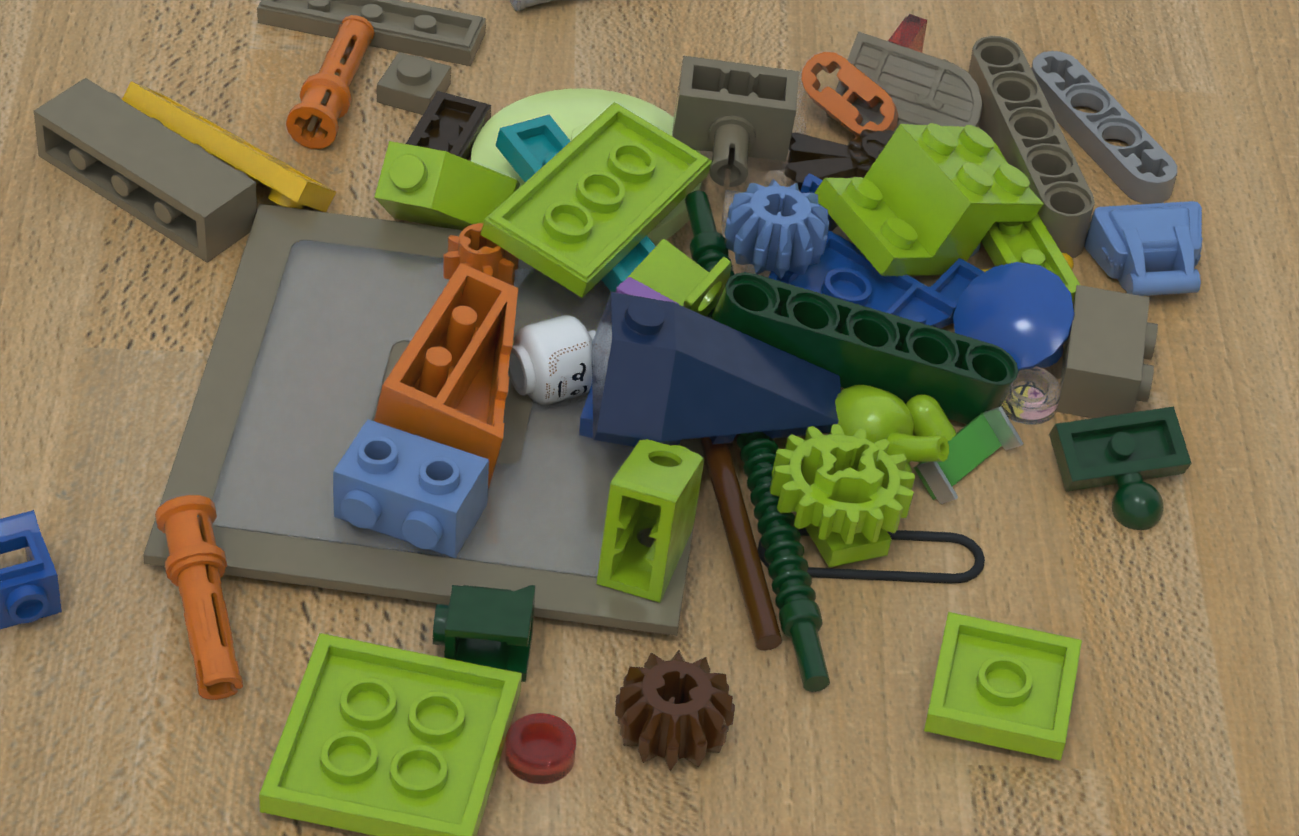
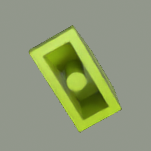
M389 141L374 198L394 219L463 230L469 225L484 223L486 217L519 189L520 183L514 178L446 151Z

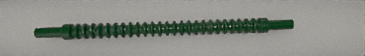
M697 190L689 193L685 198V204L694 237L689 245L693 261L710 272L723 257L731 261L728 257V248H726V238L716 230L706 192ZM732 269L730 271V277L735 275ZM716 306L708 314V318L711 319ZM763 432L736 434L737 446L741 449L740 459L744 463L743 471L748 477L747 488L751 491L750 500L755 506L754 517L758 520L757 529L762 535L761 546L766 550L764 558L769 564L768 575L773 580L771 584L772 591L777 595L775 603L780 609L779 621L781 629L787 637L792 638L804 689L809 692L821 691L830 684V679L818 631L823 625L819 605L815 602L816 593L810 587L812 577L807 572L808 562L803 557L805 553L804 546L799 542L801 539L800 531L794 526L796 516L792 512L780 513L777 510L779 496L770 494L771 474L779 447L774 441L775 438H770Z

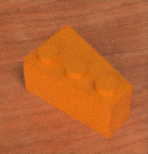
M460 263L382 385L374 421L489 459V489L504 435L505 423H503L505 400L509 386L508 371L510 354L513 347L518 288Z

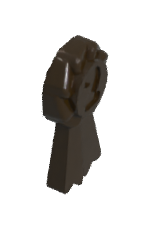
M865 129L861 132L860 136L852 139L848 145L796 132L792 133L787 160L788 164L785 167L784 175L793 180L794 184L798 183L799 191H801L804 179L809 173L821 180L824 178H851L854 176L864 178L894 132L888 129L884 131Z

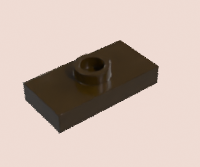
M437 91L406 144L446 151L468 160L471 156L474 140L481 128L491 118V105Z

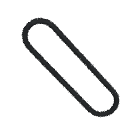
M805 527L798 529L801 536H810ZM897 530L895 533L888 532L892 540L936 541L961 544L973 553L975 558L974 566L964 573L956 574L808 567L807 572L811 577L963 583L976 578L984 568L985 557L978 544L962 534ZM760 538L757 549L760 560L768 568L769 564L764 558L766 550L761 546Z

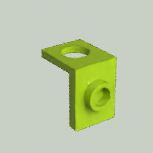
M662 239L628 277L637 280L685 308L707 316L718 304L726 283L730 278L732 262L723 257L708 272L666 239Z

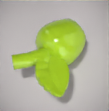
M854 385L843 389L837 395L835 405L839 420L838 424L843 429L844 435L853 436L861 428L866 430V439L873 443L886 439L890 442L887 451L889 456L904 455L907 458L904 471L912 472L909 464L911 461L944 462L948 458L949 444L946 437L913 436V417L904 401L898 396L867 385Z

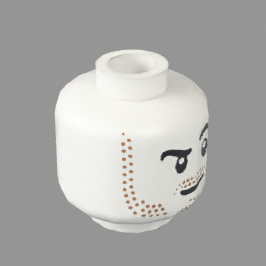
M562 315L521 328L515 336L508 371L516 391L520 395H528L534 402L541 405H550L587 394L592 384V342L596 332L594 330L587 331L579 319L569 315Z

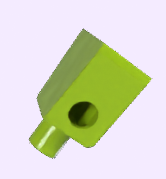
M649 439L639 440L610 483L596 584L661 602L694 526L704 459L700 454L680 445L670 446ZM652 528L649 537L655 538L651 547H646L638 541L637 535L640 531Z

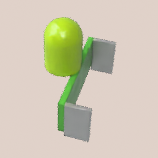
M920 394L912 397L906 403L914 420V436H944L948 440L949 455L944 462H920L914 467L932 499H937L940 504L956 500L958 496L952 486L1001 446L1006 451L1024 444L1002 407L981 413L956 433L940 404L933 397Z

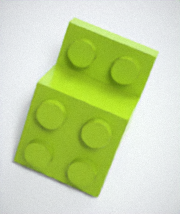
M934 123L928 125L900 124L864 178H824L815 191V194H818V203L828 209L830 217L881 276H903L906 274L909 276L943 275L959 258L964 261L969 259L994 222H1030L1044 205L1029 188L1030 181L1027 176L1016 167L1007 164L993 149L995 144L992 138L986 132L973 125L962 127L940 126Z

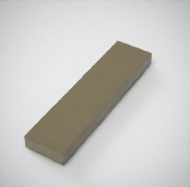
M261 0L257 7L258 23L333 39H335L339 26L345 17L358 15L367 19L374 27L375 35L369 46L471 66L486 34V18L401 0Z

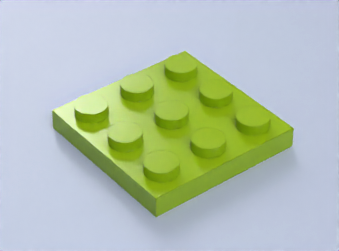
M319 633L259 793L260 812L373 836H477L520 696L522 673Z

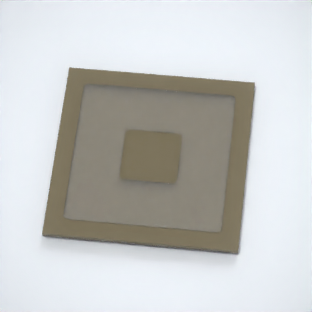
M259 204L160 503L161 506L166 501L185 495H202L210 498L215 503L217 518L212 527L216 546L225 551L227 567L224 575L449 605L452 585L508 589L511 591L535 585L534 617L677 636L693 529L660 603L596 584L610 483L635 447L595 441L593 438L579 435L580 417L588 393L554 404L541 405L532 400L528 395H520L514 388L508 373L509 386L505 400L503 423H505L504 435L488 489L487 506L456 558L429 549L418 548L409 542L368 528H359L347 521L334 517L333 471L367 419L374 421L382 385L450 279L443 278V254L448 252V237L450 235L459 237L462 230ZM519 259L518 270H515L514 286L518 288L513 345L517 332L524 326L562 315L573 316L580 320L587 331L594 330L596 332L611 291L600 280L581 298ZM700 438L680 441V446L700 454L704 459L705 455ZM155 518L143 554L144 564L165 566V561L170 556L166 534L157 528ZM652 528L641 530L637 535L638 541L646 547H651L655 538L649 537Z

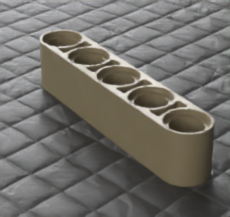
M1001 36L983 37L976 41L973 46L968 71L979 86L983 102L979 127L997 144L1008 164L1016 167L1027 176L1030 181L1029 188L1044 203L1038 211L1040 218L1061 253H1067L1072 258H1076L1083 252L1095 203L1093 194L1020 46L1014 41Z

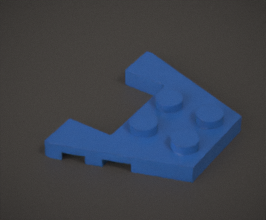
M809 173L804 179L800 192L815 193L823 180ZM828 214L829 229L825 252L821 255L819 263L808 265L804 275L788 270L780 279L774 271H771L769 278L941 329L953 324V315L959 296L971 281L983 274L984 271L959 258L931 287L926 286L907 274L903 276H881L853 243L832 232L838 225Z

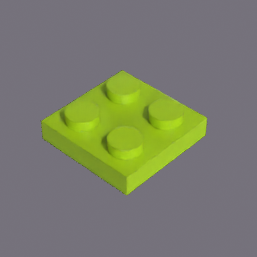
M948 612L924 731L1061 761L1066 744L1082 640Z

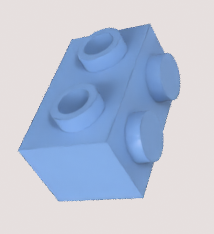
M367 419L333 471L334 517L347 521L356 527L368 528L409 542L418 548L429 549L456 558L487 506L489 459Z

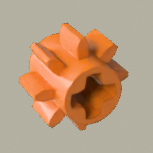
M483 223L465 227L460 232L459 237L454 235L448 237V252L443 254L444 279H451L460 263H463L514 286L515 270H518L519 258L480 235Z

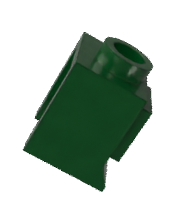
M452 585L449 605H436L433 645L445 646L444 658L522 673L521 682H526L533 635L535 585H530L516 591Z

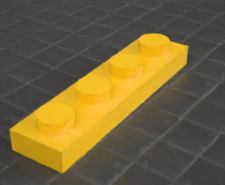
M131 81L122 98L124 102L150 118L159 120L165 127L193 144L200 145L206 152L225 161L230 167L244 172L250 179L256 182V186L260 181L272 188L268 198L278 205L302 209L305 205L322 212H327L336 191L163 93Z

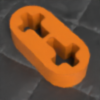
M822 52L814 55L807 61L801 78L806 93L816 105L856 137L860 136L861 132L865 129L873 131L888 129L894 131L898 122V112L894 101L884 89L858 68L834 52ZM836 68L840 69L837 77L847 89L845 94L841 96L828 86L819 92L818 89L821 84L816 77L821 70L830 74ZM857 98L871 108L875 107L879 102L882 103L880 112L884 119L879 125L871 121L866 123L864 127L860 125L863 118L858 109L852 105Z

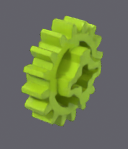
M833 424L828 435H823L820 430L810 426L807 428L805 440L791 434L787 438L785 449L777 450L771 474L770 494L779 496L777 510L780 513H797L794 522L796 528L801 529L810 524L817 527L818 539L825 540L831 532L841 534L845 544L852 545L855 534L862 533L869 541L876 542L878 541L881 528L895 533L898 530L900 519L907 518L914 494L912 487L915 475L912 472L904 471L907 461L904 455L889 456L887 454L890 442L886 439L873 443L866 439V430L861 428L853 436L844 435L843 429L839 424Z

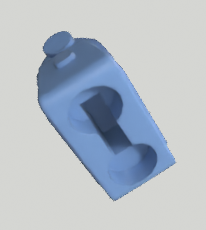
M1195 201L1098 207L1094 210L1084 245L1085 249L1109 277L1118 279L1121 287L1126 290L1127 294L1155 296L1197 293L1200 290L1201 280L1198 270L1194 268L1201 257L1203 239L1202 207Z

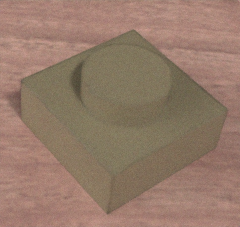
M398 52L377 83V102L423 115L437 91L445 93L450 86L451 66L430 61L420 56Z

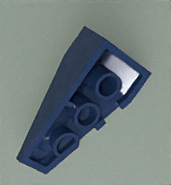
M611 292L592 342L593 440L635 447L639 440L645 439L671 446L679 445L680 441L685 439L710 437L714 445L733 443L736 434L763 432L770 438L789 437L791 434L802 436L806 435L807 428L810 426H814L821 433H830L832 425L838 424L839 421L835 400L841 392L840 376L674 302Z

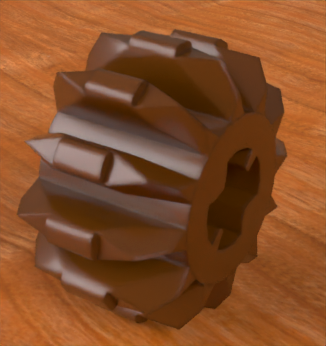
M680 650L676 652L671 661H664L655 654L650 653L647 662L644 663V668L629 667L628 674L624 677L623 687L620 688V694L616 696L615 716L618 717L617 723L620 724V735L623 739V745L639 746L638 752L640 753L642 763L659 756L664 758L671 771L681 758H685L699 767L702 760L706 757V752L720 753L722 746L726 742L729 725L733 724L735 705L732 703L733 696L728 694L729 685L727 684L726 674L710 673L711 669L708 665L707 657L694 663L685 662Z

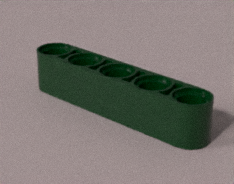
M738 273L728 279L711 317L712 320L839 375L841 388L846 389L854 385H867L888 391L902 399L905 404L916 395H929L937 400L948 419L964 424H969L983 412L1001 407L1019 372L1013 357L996 345L752 273Z

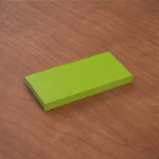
M614 102L486 217L480 235L583 298L708 176L712 161Z

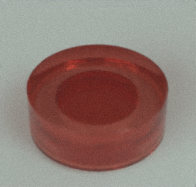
M535 713L518 719L509 728L506 735L505 760L510 771L521 780L533 784H549L564 778L573 768L576 753V736L571 726L563 719L551 714Z

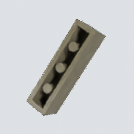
M85 78L34 110L39 157L208 263L250 233L257 212L256 182L250 179L244 172L235 170L209 154L200 145L193 144L168 129L159 120L150 118L124 102L118 95L106 91Z

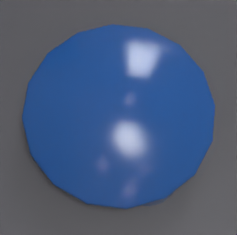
M1014 262L995 266L974 278L959 296L953 315L955 333L1004 349L1013 357L1017 363L1018 371L1036 366L1040 368L1050 367L1058 362L1063 354V344L1070 335L1075 314L1072 295L1058 275L1040 265Z

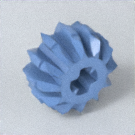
M772 179L768 187L757 183H750L746 192L734 195L733 203L729 206L724 234L727 239L726 248L735 252L737 264H753L757 275L764 271H774L782 279L788 270L804 275L808 265L818 264L821 255L825 252L829 229L828 209L819 205L818 194L799 192L798 183L789 187L780 186L774 179Z

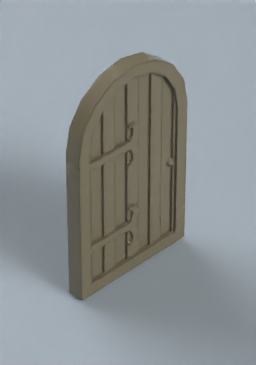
M858 31L847 60L884 89L894 101L898 112V122L893 132L896 131L900 124L928 125L934 123L940 126L965 127L966 125H973L978 127L981 121L983 102L979 86L966 70L946 59H939ZM839 80L835 91L843 96L847 89ZM857 98L852 104L858 109L863 118L860 124L862 127L869 121L877 125L883 121L884 117L880 112L882 103L879 102L875 107L871 108ZM826 113L827 117L834 119L828 113Z

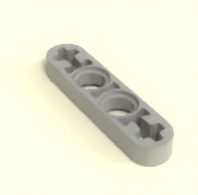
M1048 51L1037 55L1032 62L1031 69L1057 122L1132 200L1142 204L1163 203L1167 201L1172 195L1177 176V164L1172 157L1077 59L1069 54L1058 51ZM1073 107H1088L1096 110L1098 113H1086ZM1104 140H1120L1130 146H1115Z

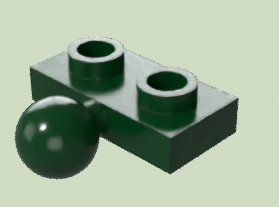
M1174 406L1057 423L1049 433L1065 491L1117 484L1119 489L1112 500L1113 515L1120 524L1133 530H1147L1154 527L1163 514L1164 505L1160 493L1154 486L1143 482V480L1184 474L1192 464Z

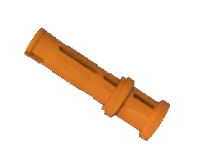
M350 15L342 20V24L339 26L338 33L326 54L319 72L309 76L303 83L300 91L301 103L295 105L288 114L286 121L288 133L293 140L302 146L310 149H322L330 146L337 136L339 129L337 120L348 112L352 101L349 87L359 69L367 47L375 35L374 27L364 17ZM342 58L345 59L344 64L340 63ZM328 92L329 96L324 104L321 101L325 93ZM312 117H317L318 119L313 130L308 131L307 127Z
M202 495L176 497L158 507L155 513L157 528L166 534L170 554L165 561L167 578L175 586L179 587L180 596L182 597L189 643L196 669L198 693L202 698L209 700L223 699L238 693L237 689H242L243 681L238 661H236L229 617L221 588V578L225 573L227 561L225 551L216 546L212 524L217 518L215 503L210 498Z

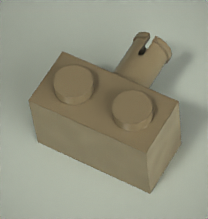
M683 56L672 137L692 149L713 152L710 176L714 182L721 186H724L725 169L731 170L729 187L741 185L746 181L748 177V157L786 162L797 109L799 71Z

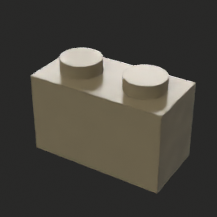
M1081 285L1076 286L1073 299L1075 317L1072 322L1070 335L1065 341L1056 412L1098 418L1134 412L1136 400L1148 402L1154 366L1143 364L1144 359L1151 360L1153 357L1158 324L1147 322L1150 297Z

